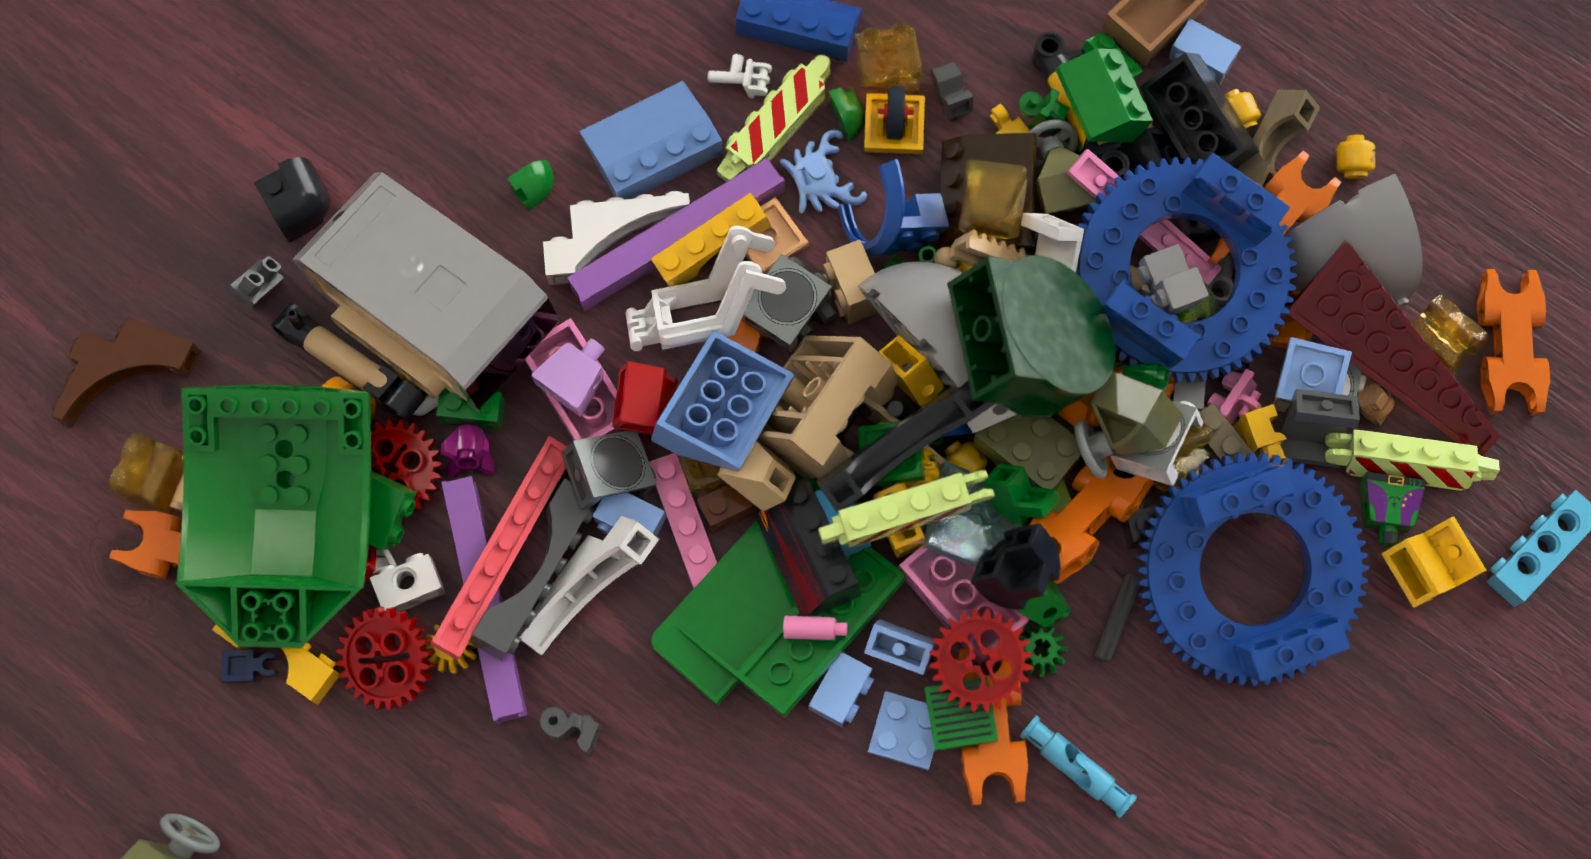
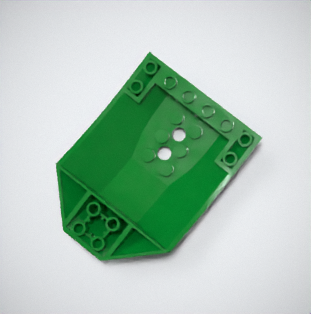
M258 384L181 388L184 447L183 512L177 581L174 583L238 646L302 648L364 586L371 502L370 392L322 386ZM281 440H288L292 444L293 453L291 456H286L280 452L279 443ZM283 470L289 471L294 477V483L289 488L281 486L278 482V474Z

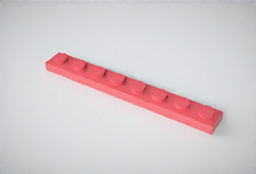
M548 436L429 645L456 660L459 659L565 471L566 466L561 452L567 447L566 445Z

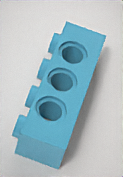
M1577 490L1568 496L1563 493L1559 495L1550 505L1553 511L1547 517L1542 514L1529 527L1533 532L1527 538L1522 535L1509 548L1513 552L1506 560L1501 557L1490 568L1493 575L1486 582L1513 607L1523 603L1591 531V503ZM1558 519L1563 520L1567 524L1568 531H1563L1558 526ZM1538 540L1543 541L1547 545L1548 553L1539 549ZM1518 561L1523 562L1527 566V575L1519 571L1517 567Z

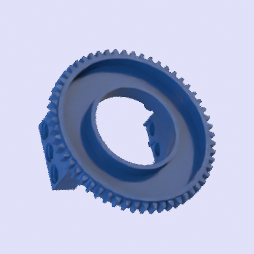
M1213 152L1204 162L1202 159H1198L1195 165L1191 163L1190 157H1186L1183 164H1180L1178 158L1174 157L1170 165L1163 158L1159 161L1158 167H1156L1153 161H1149L1146 165V170L1141 165H1138L1135 168V175L1130 170L1124 173L1125 181L1119 176L1116 177L1113 181L1115 187L1107 184L1104 188L1105 194L1099 192L1095 197L1098 204L1091 202L1087 207L1091 213L1085 212L1081 217L1086 224H1078V227L1084 229L1076 269V273L1092 289L1108 317L1113 332L1115 351L1118 353L1116 362L1119 363L1123 359H1127V365L1161 363L1162 366L1169 367V378L1173 375L1175 383L1181 382L1183 375L1187 383L1194 382L1195 375L1200 382H1204L1207 380V373L1213 380L1219 377V370L1225 376L1231 373L1230 366L1235 370L1242 367L1241 360L1246 364L1253 360L1251 354L1255 356L1262 353L1260 346L1266 348L1271 344L1268 337L1274 338L1278 335L1274 327L1280 328L1285 322L1280 316H1286L1290 313V310L1284 305H1289L1294 300L1287 294L1296 290V286L1289 283L1297 278V274L1290 272V269L1295 267L1297 262L1289 259V256L1295 253V249L1287 247V244L1292 241V237H1285L1283 234L1288 229L1287 225L1280 226L1279 224L1290 209V206ZM1173 218L1191 219L1210 227L1224 240L1233 258L1235 279L1230 297L1218 313L1196 322H1179L1176 315L1172 314L1170 316L1150 302L1152 298L1149 296L1143 297L1136 292L1130 273L1131 253L1140 234L1151 225Z
M1242 453L1234 454L1233 461L1229 455L1222 456L1221 464L1217 459H1211L1210 469L1205 464H1199V474L1194 470L1187 471L1188 481L1181 477L1177 479L1180 488L1174 486L1167 488L1171 495L1170 498L1166 496L1159 497L1164 506L1162 508L1153 506L1152 510L1157 515L1156 519H1146L1152 526L1151 530L1141 531L1148 539L1147 541L1138 542V546L1145 549V553L1136 555L1137 559L1143 561V565L1136 567L1135 571L1143 573L1144 577L1137 580L1136 584L1145 586V590L1138 593L1141 598H1148V601L1142 605V609L1152 610L1147 620L1149 622H1158L1153 631L1157 634L1165 632L1160 641L1164 644L1172 642L1169 651L1174 654L1181 651L1178 657L1180 661L1185 662L1190 659L1189 667L1196 669L1200 666V673L1207 675L1212 670V678L1219 680L1223 675L1224 681L1227 683H1232L1235 678L1237 684L1244 685L1246 679H1248L1250 685L1257 686L1258 681L1262 682V684L1270 685L1271 678L1275 682L1281 683L1283 674L1287 678L1293 679L1294 670L1305 674V665L1308 664L1310 667L1315 668L1317 667L1316 661L1326 660L1331 655L1351 648L1345 630H1352V627L1348 624L1349 620L1358 619V616L1353 611L1355 608H1362L1363 606L1358 601V596L1366 595V592L1360 588L1361 584L1368 583V579L1362 577V572L1369 570V566L1362 564V559L1368 557V553L1360 552V547L1365 545L1366 542L1365 540L1357 539V535L1362 532V529L1354 528L1352 525L1357 520L1356 516L1347 515L1351 506L1340 504L1344 498L1342 494L1332 495L1335 489L1334 485L1324 487L1325 477L1318 476L1314 479L1315 470L1308 469L1303 473L1304 464L1296 463L1292 468V459L1285 458L1281 463L1279 455H1272L1269 460L1267 453H1260L1258 459L1255 453H1247L1244 459ZM1247 513L1266 514L1284 524L1298 541L1304 559L1303 582L1293 603L1277 617L1258 624H1239L1221 615L1206 597L1200 579V559L1209 537L1224 522Z

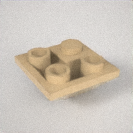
M759 439L756 440L739 471L720 467L717 474L762 511L786 501L796 478L789 464Z

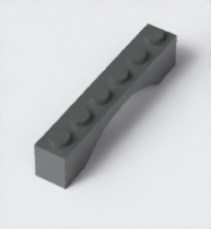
M564 478L545 512L548 527L547 548L540 570L533 580L518 594L500 604L489 607L469 643L501 661L507 652L511 655L515 652L522 638L517 636L522 626L526 628L530 626L537 614L532 609L537 599L542 602L545 600L552 588V585L547 583L552 573L557 576L560 574L567 562V559L562 557L567 548L574 550L582 536L577 530L582 522L588 525L596 511L594 507L581 509L570 481Z

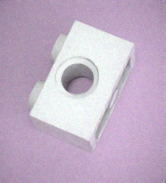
M423 553L412 555L405 560L406 563L394 567V565L385 566L376 572L377 575L370 577L380 606L384 607L385 611L387 608L395 607L397 614L400 611L410 609L446 594L434 560L429 554L423 555ZM407 576H413L414 584L412 587L401 589V581Z

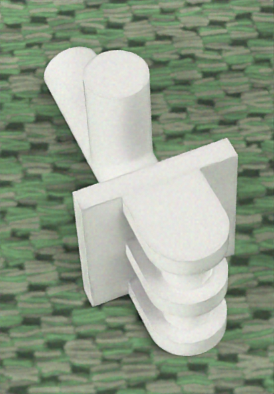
M734 54L730 72L709 71L708 73L709 82L743 84L749 98H754V95H767L768 89L766 84H769L770 78L768 73L771 72L772 66L767 63H756L752 59H747L746 70L742 72L744 56Z

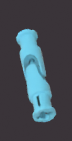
M1037 715L1021 733L1020 737L1022 739H1027L1041 750L1040 755L1066 774L1095 800H1102L1116 812L1118 818L1123 816L1137 798L1134 794H1128L1117 785L1113 776L1083 754L1059 732L1054 733L1040 722V718ZM1083 770L1087 771L1088 775L1082 773V771H1083Z

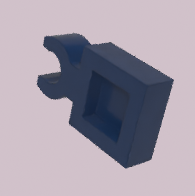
M254 649L222 651L221 682L224 684L256 682V673H261L268 678L276 677L278 672L276 670H266L265 666L269 660H278V655L266 652L260 655L259 658H256V651Z

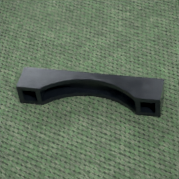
M969 380L960 388L952 386L817 479L816 482L833 508L839 513L840 510H843L862 497L880 479L908 457L944 434L970 422L995 403L973 401Z

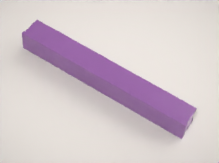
M764 159L567 277L571 284L570 288L581 303L584 312L655 270L656 266L651 260L652 257L750 192L760 206L785 191V180L783 177H780L769 159Z
M472 476L449 482H441L463 584L489 541L477 484L473 481ZM500 587L488 608L503 602ZM478 648L493 721L500 725L502 722L528 716L514 653L511 655L507 652L501 661Z

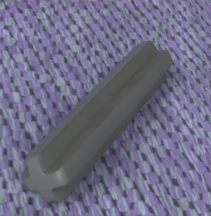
M1128 573L1124 577L1095 652V657L1099 660L1109 662L1113 657L1140 585L1136 584V581L1141 578L1134 574Z

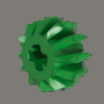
M1037 624L1036 634L1030 627H1026L1024 629L1026 637L1018 636L1019 641L1029 640L1030 642L1023 647V652L1033 653V656L1024 659V663L1033 667L1032 670H1026V674L1031 675L1034 668H1037L1038 677L1043 678L1046 668L1050 674L1054 675L1057 672L1055 664L1063 666L1065 663L1064 658L1060 655L1068 651L1067 647L1057 646V644L1063 641L1064 637L1063 635H1058L1053 638L1051 636L1055 630L1053 626H1050L1047 632L1043 633V626ZM1036 644H1039V648L1042 645L1047 648L1044 654L1045 657H1041V653L1039 656H1036L1034 653Z

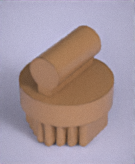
M1379 383L1364 386L1363 391H1360L1357 395L1361 414L1379 427L1395 406L1394 398L1390 392L1382 388Z

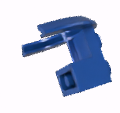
M895 159L879 167L885 193V212L880 231L872 241H867L859 232L851 203L846 206L843 204L838 205L842 225L850 243L860 239L867 256L870 258L881 255H893L897 252L905 251L908 254H918L923 247L937 240L940 237L939 235L949 227L941 193L915 194L905 203L903 177L898 159Z

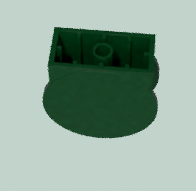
M1040 255L1023 257L1018 261L987 256L947 283L973 401L1001 404L1010 411L1027 418H1047L1100 389L1110 378L1115 362V343L1110 322L1092 289L1077 273L1065 264L1050 257Z

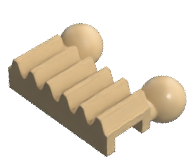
M972 230L955 239L951 247L940 248L934 256V261L937 264L955 268L958 260L974 266L987 256L1014 261L1027 256L1024 248L1016 250L1014 244L1006 246L1003 240L997 243L996 237L987 239L985 233L978 236L977 231Z

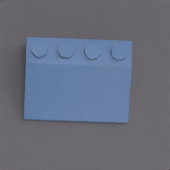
M684 81L579 131L614 197H620L624 200L634 199L723 154L722 140Z
M713 330L657 421L651 441L677 455L739 471L792 380L794 373Z

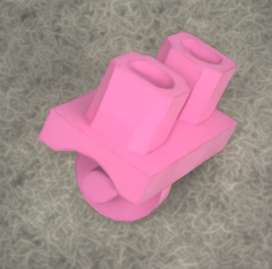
M1246 369L1243 374L1231 371V373L1225 375L1222 386L1224 389L1231 391L1227 398L1217 393L1212 394L1207 402V406L1214 403L1231 425L1237 416L1241 418L1247 412L1262 408L1261 404L1257 402L1261 393L1255 390L1257 384L1253 380L1254 372Z

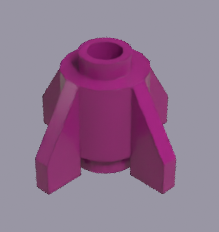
M473 423L462 424L455 428L441 443V454L450 458L447 465V476L453 477L461 469L474 470L478 468V471L490 476L494 474V461L489 452V440L484 430Z

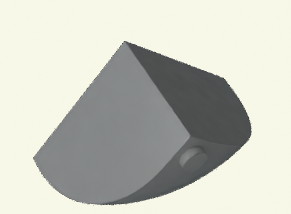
M1396 174L1358 190L1359 194L1352 197L1346 204L1341 200L1337 201L1285 235V237H1292V241L1287 244V247L1295 249V253L1289 256V259L1297 262V265L1290 269V272L1297 274V278L1289 283L1296 286V290L1302 291L1345 240L1351 244L1400 308L1410 303L1409 298L1419 287L1423 268L1419 232L1411 206Z
M906 262L882 269L857 286L893 332L897 336L900 335L928 360L941 383L960 388L968 381L947 285L949 281L963 272L937 263Z

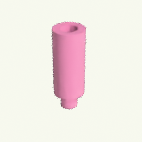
M784 617V639L835 640L836 635L847 636L848 624L836 623V617Z

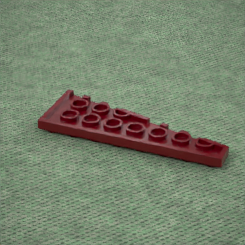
M1345 240L1287 307L1290 310L1288 315L1330 347L1351 351V363L1456 443L1477 446L1478 454L1483 456L1499 439V434L1351 244Z

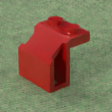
M631 361L625 363L619 371L612 427L649 434L652 438L657 421L677 390L678 380L674 377L666 376L667 370L664 368Z

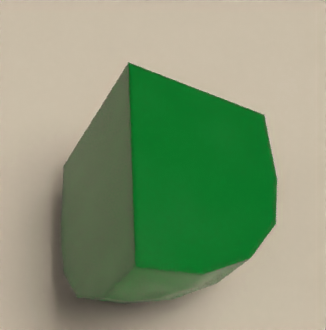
M842 88L829 91L828 104L845 137L850 142L859 135L864 126L865 115L862 105L853 88H850L848 92H844Z
M539 160L521 168L508 177L507 180L512 192L525 209L529 211L550 194L554 185V172L546 160Z

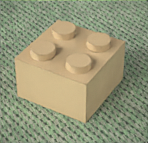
M859 239L826 252V263L823 264L825 274L823 276L830 281L829 285L832 286L836 297L834 305L839 317L845 316L849 325L877 314L876 309L857 287L861 282L875 274L861 240Z

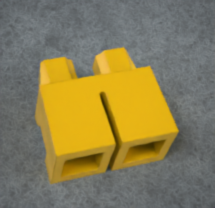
M1274 404L1245 413L1233 428L1257 457L1260 453H1267L1269 460L1272 455H1279L1281 461H1283L1286 457L1281 444L1287 438L1282 433H1275L1271 422L1278 416Z

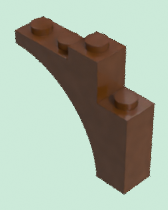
M130 317L127 318L125 324L118 328L115 343L81 331L79 337L73 340L68 356L77 366L70 371L66 381L67 385L62 395L58 396L53 404L51 416L61 424L72 428L84 409L96 397L124 380L158 373L174 374L188 378L201 351L193 342Z

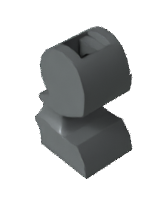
M952 61L930 69L933 86L938 93L939 101L944 105V114L948 121L972 113L973 95L969 90L964 91L963 78L959 67L957 68L956 64Z
M551 707L546 709L540 717V726L543 731L557 741L563 742L572 733L579 730L581 734L577 743L580 749L591 757L603 729L599 723L595 722L591 715L572 713L568 717L560 708Z

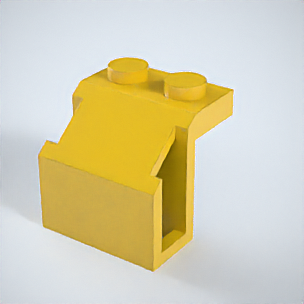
M1455 517L1443 521L1422 534L1407 538L1381 553L1413 608L1433 600L1435 596L1452 590L1487 571Z

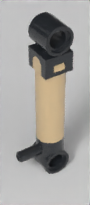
M291 302L271 324L273 330L287 342L297 344L362 391L370 392V396L375 399L377 405L386 411L388 410L393 416L399 420L401 419L404 423L426 400L424 395L411 383L401 380L398 374L385 365L379 366L314 321L295 303Z

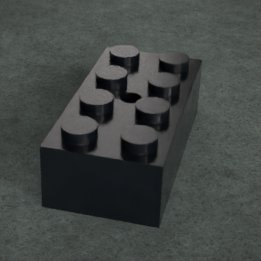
M1183 53L1139 87L1183 160L1186 157H1190L1191 163L1195 165L1198 159H1202L1204 162L1213 152L1228 164L1237 168L1259 152L1200 54Z

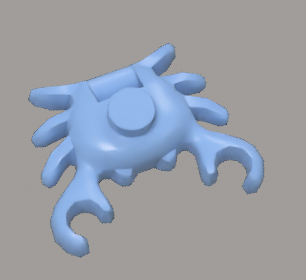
M838 130L825 132L818 150L813 153L815 145L813 141H810L805 149V156L803 158L800 150L795 149V166L786 159L780 160L781 166L791 174L799 190V213L805 212L807 199L810 200L818 212L822 211V205L819 200H822L831 208L838 209V202L830 197H836L846 204L851 203L852 206L861 205L866 200L867 193L865 191L861 192L858 197L850 195V191L854 188L852 182L843 187L836 186L839 182V177L834 173L832 168L833 162L825 158L826 155L839 152L838 146H832L829 140L834 137L838 139L843 138L842 132Z

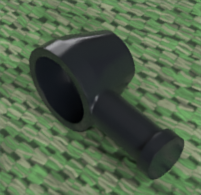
M909 395L900 401L890 402L887 408L889 414L899 421H903L917 411V407Z

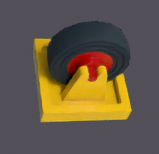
M901 86L889 87L888 94L867 93L864 152L923 154L925 96L905 95L904 87Z

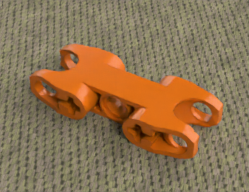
M1304 150L1288 164L1281 167L1264 186V189L1290 206V209L1279 223L1280 226L1287 225L1288 227L1283 234L1289 230L1295 221L1302 224L1307 219L1327 208L1337 188L1342 183L1334 177L1322 188L1313 189L1307 186L1302 180L1301 170L1310 155ZM1220 238L1214 252L1207 261L1213 267L1221 259L1231 255L1227 244L1222 238Z
M1486 269L1481 276L1476 305L1478 324L1480 326H1493L1494 357H1483L1480 366L1481 389L1489 415H1498L1499 412L1503 411L1506 391L1515 390L1525 397L1531 416H1541L1546 408L1550 385V367L1546 358H1534L1532 328L1543 327L1546 318L1545 295L1536 270H1527V273L1523 274L1520 293L1512 294L1506 292L1501 287L1498 273L1495 269Z
M1110 456L1106 457L1108 474L1104 479L1096 478L1087 465L1080 470L1072 484V488L1079 493L1060 513L1052 509L1044 519L1033 518L1030 525L1040 523L1056 544L1060 556L1061 570L1059 580L1053 582L1058 584L1075 572L1081 570L1089 562L1099 547V540L1094 538L1093 535L1111 516H1114L1121 522H1126L1139 509L1154 480L1138 475L1127 479L1115 476L1113 471L1116 467Z
M125 510L123 519L142 528L144 532L143 540L139 547L132 551L112 550L109 559L134 569L142 575L166 580L170 567L178 568L182 518L158 511Z
M968 648L958 649V660L966 659L969 655ZM1000 660L999 670L994 673L997 678L1004 679L1008 677L1011 671L1008 662ZM968 672L964 675L962 681L978 679L980 676L975 672ZM984 675L988 679L989 687H993L991 676ZM1015 691L1010 693L1013 699L1012 703L1008 702L1005 698L1000 699L1002 709H998L994 702H992L998 741L961 747L962 773L969 792L971 806H981L983 781L993 775L1002 776L1009 782L1015 803L1025 802L1028 772L1025 741H1010L1007 707L1021 706V694Z

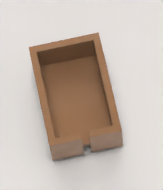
M1121 0L1107 13L1103 30L1143 66H1146L1182 32L1190 18L1194 20L1204 11L1208 0Z

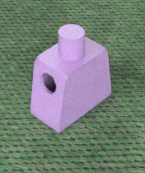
M590 338L581 351L571 343H565L531 374L534 384L581 417L604 377L603 368L596 360L605 349L592 338Z

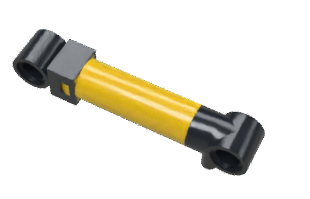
M1054 32L1042 33L1036 40L1032 63L1036 69L1042 71L1050 88L1060 92L1057 101L1070 107L1066 117L1078 133V139L1083 147L1081 154L1084 150L1089 149L1110 169L1117 171L1115 173L1125 180L1124 173L1128 171L1130 162L1128 157L1120 151V142L1087 141L1055 71L1058 65L1081 56L1086 52L1080 48L1065 53V43L1060 35Z

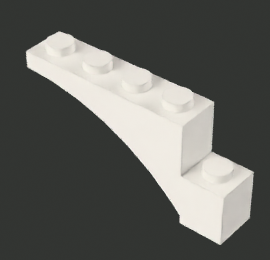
M672 191L666 193L665 196L653 197L650 194H643L637 196L636 199L624 200L620 197L609 198L606 202L594 203L590 200L578 202L577 205H570L573 239L554 237L550 241L543 242L545 274L548 284L570 283L567 277L589 265L599 254L618 240L636 230L660 222L689 205V194Z
M624 516L619 518L603 541L588 535L553 582L552 588L543 602L540 601L534 608L537 614L528 628L522 626L517 636L522 638L521 641L535 652L543 655L569 621L612 581L637 564L641 565L659 539L638 521Z

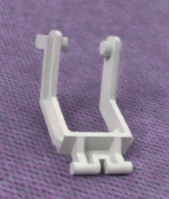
M732 226L728 231L708 279L651 290L652 298L645 309L636 310L629 308L626 310L625 314L631 349L633 351H640L643 346L661 343L662 350L704 342L707 341L713 330L725 337L734 336L755 289L773 294H782L786 290V284L783 279L762 274L761 267L758 264L743 261L748 248L763 252L772 251L775 247L773 238L751 232L746 227ZM722 300L716 315L678 323L672 322L670 310Z

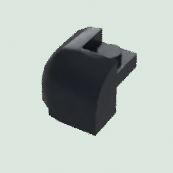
M304 157L291 158L278 163L280 169L254 182L271 215L289 243L324 222L323 219L329 210V202L331 201L328 190L313 164Z
M1040 523L1003 532L1004 539L999 541L991 550L985 548L982 552L971 583L990 602L1003 608L1021 610L1025 608L1028 599L1044 596L1048 582L1059 580L1061 570L1060 556L1050 534Z

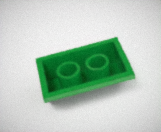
M1096 48L1056 67L1055 71L1088 142H1134L1153 122L1147 105L1119 49Z

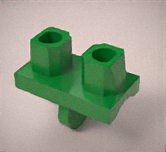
M1052 88L1044 99L1036 92H1026L1021 96L1018 102V109L1025 117L1033 118L1027 125L1029 130L1048 120L1064 121L1070 107L1057 101L1060 92ZM1055 129L1046 130L1049 134L1055 131Z

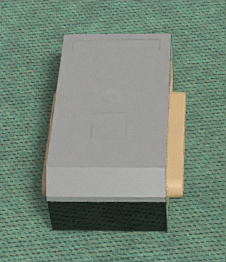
M383 172L373 173L292 259L309 284L321 296L338 308L330 318L343 331L431 397L436 398L446 388L478 412L560 322L547 294L525 272Z

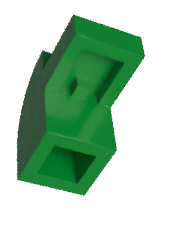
M998 464L988 475V478L982 482L985 489H993L995 496L989 499L993 507L1003 517L1019 525H1024L1030 517L1044 519L1061 500L1057 489L1031 486L1024 466Z

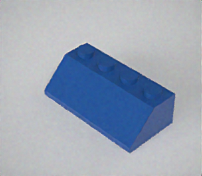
M741 0L735 18L736 34L847 62L862 14V8L830 0Z

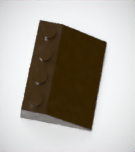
M1035 133L975 134L942 141L940 193L949 227L939 235V249L951 247L955 239L972 230H976L978 236L985 233L987 239L996 237L997 243L1003 240L1006 246L1014 244L1016 250L1035 246V231L1021 225L1023 213H1035Z

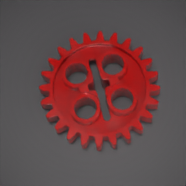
M391 419L387 420L386 428L382 423L375 422L376 431L371 430V471L378 469L379 474L397 483L404 481L406 487L417 491L414 498L416 501L415 508L423 510L424 507L421 502L423 499L430 502L433 501L429 494L430 490H440L434 484V481L444 478V476L436 473V469L444 467V463L435 460V458L441 455V451L432 450L437 443L436 440L429 439L425 441L429 432L421 430L417 433L418 425L414 423L407 429V422L404 423L401 419L397 427ZM391 441L393 450L390 455L384 457L381 451L384 443ZM406 444L407 448L402 452V446ZM414 454H418L420 457L419 465L415 469H410L408 465L409 458ZM391 464L399 468L397 474L389 470Z
M384 607L374 608V612L372 609L363 611V616L360 615L352 618L354 624L344 627L349 635L339 637V640L345 645L343 648L336 649L338 654L343 655V660L336 662V665L345 668V671L339 675V678L348 677L349 682L346 684L345 689L353 687L356 689L353 696L354 699L364 695L365 706L374 702L375 709L386 706L387 710H390L397 705L399 707L407 705L408 700L412 701L418 698L417 692L427 689L422 681L432 679V676L426 672V669L435 667L433 662L428 661V656L435 654V651L426 649V645L432 639L422 638L421 635L426 630V627L416 629L415 625L418 618L414 617L406 620L407 611L405 610L397 614L395 607L387 608L386 611ZM395 634L400 638V648L395 644ZM367 638H369L372 643L371 650H369V648L366 645ZM410 654V658H398L392 661L361 662V658H373L379 655ZM399 666L404 669V679L399 675ZM371 669L376 674V681H373L370 676Z
M973 608L972 618H967L966 614L962 611L960 612L961 622L957 623L954 619L949 618L948 620L952 628L947 630L940 627L939 630L944 635V638H933L932 640L939 646V650L929 651L930 655L937 657V662L929 664V668L939 670V673L932 680H942L944 683L938 691L943 692L949 689L951 693L948 701L950 702L956 697L960 698L959 708L961 709L967 702L971 703L972 712L976 711L978 704H982L985 712H989L990 703L994 702L998 709H1002L1000 699L1005 698L1008 702L1012 703L1013 699L1010 693L1015 691L1022 694L1023 692L1017 685L1019 681L1029 682V679L1022 673L1023 670L1033 669L1031 665L1024 663V659L1033 656V653L1023 652V647L1030 642L1029 640L1019 641L1018 636L1022 633V628L1015 631L1010 629L1014 622L1013 619H1010L1005 624L1001 622L1002 612H999L995 619L990 618V609H986L983 617H979L976 608ZM991 630L998 635L999 641L996 647L988 649L981 644L980 638L984 631ZM970 633L974 635L981 654H988L990 660L985 664L993 681V687L987 686L981 667L979 665L973 666L971 660H974L976 655L968 638ZM963 642L968 646L969 655L966 659L959 661L952 657L950 650L954 643ZM998 660L1008 662L1011 668L1010 674L1004 679H999L993 674V665ZM975 672L980 676L981 684L978 689L970 691L964 687L962 680L966 673Z

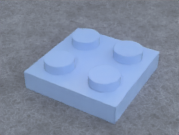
M1290 337L1275 397L1291 401L1295 389L1341 395L1352 352Z
M885 691L868 753L928 771L934 753V743L927 703Z

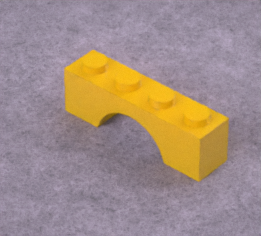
M750 192L652 257L651 260L669 287L685 284L696 277L702 266L720 252L728 231L732 226L746 227L751 232L761 234L770 228L771 224L767 215Z
M217 624L212 629L240 650L253 648L238 646ZM308 643L302 648H281L289 664L286 683L318 705L339 678L340 674L333 669L336 663L323 653L318 658L309 652L312 646Z

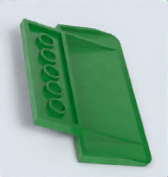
M797 475L794 483L804 479V477ZM808 478L814 492L820 490L816 482L818 478ZM857 500L854 501L856 505L860 504ZM755 521L655 630L651 640L652 646L657 654L717 707L739 683H742L780 716L785 718L907 580V575L870 546L847 556L846 558L859 583L861 596L814 616L836 617V623H847V636L836 635L835 640L784 639V617L801 616L763 533L757 521Z

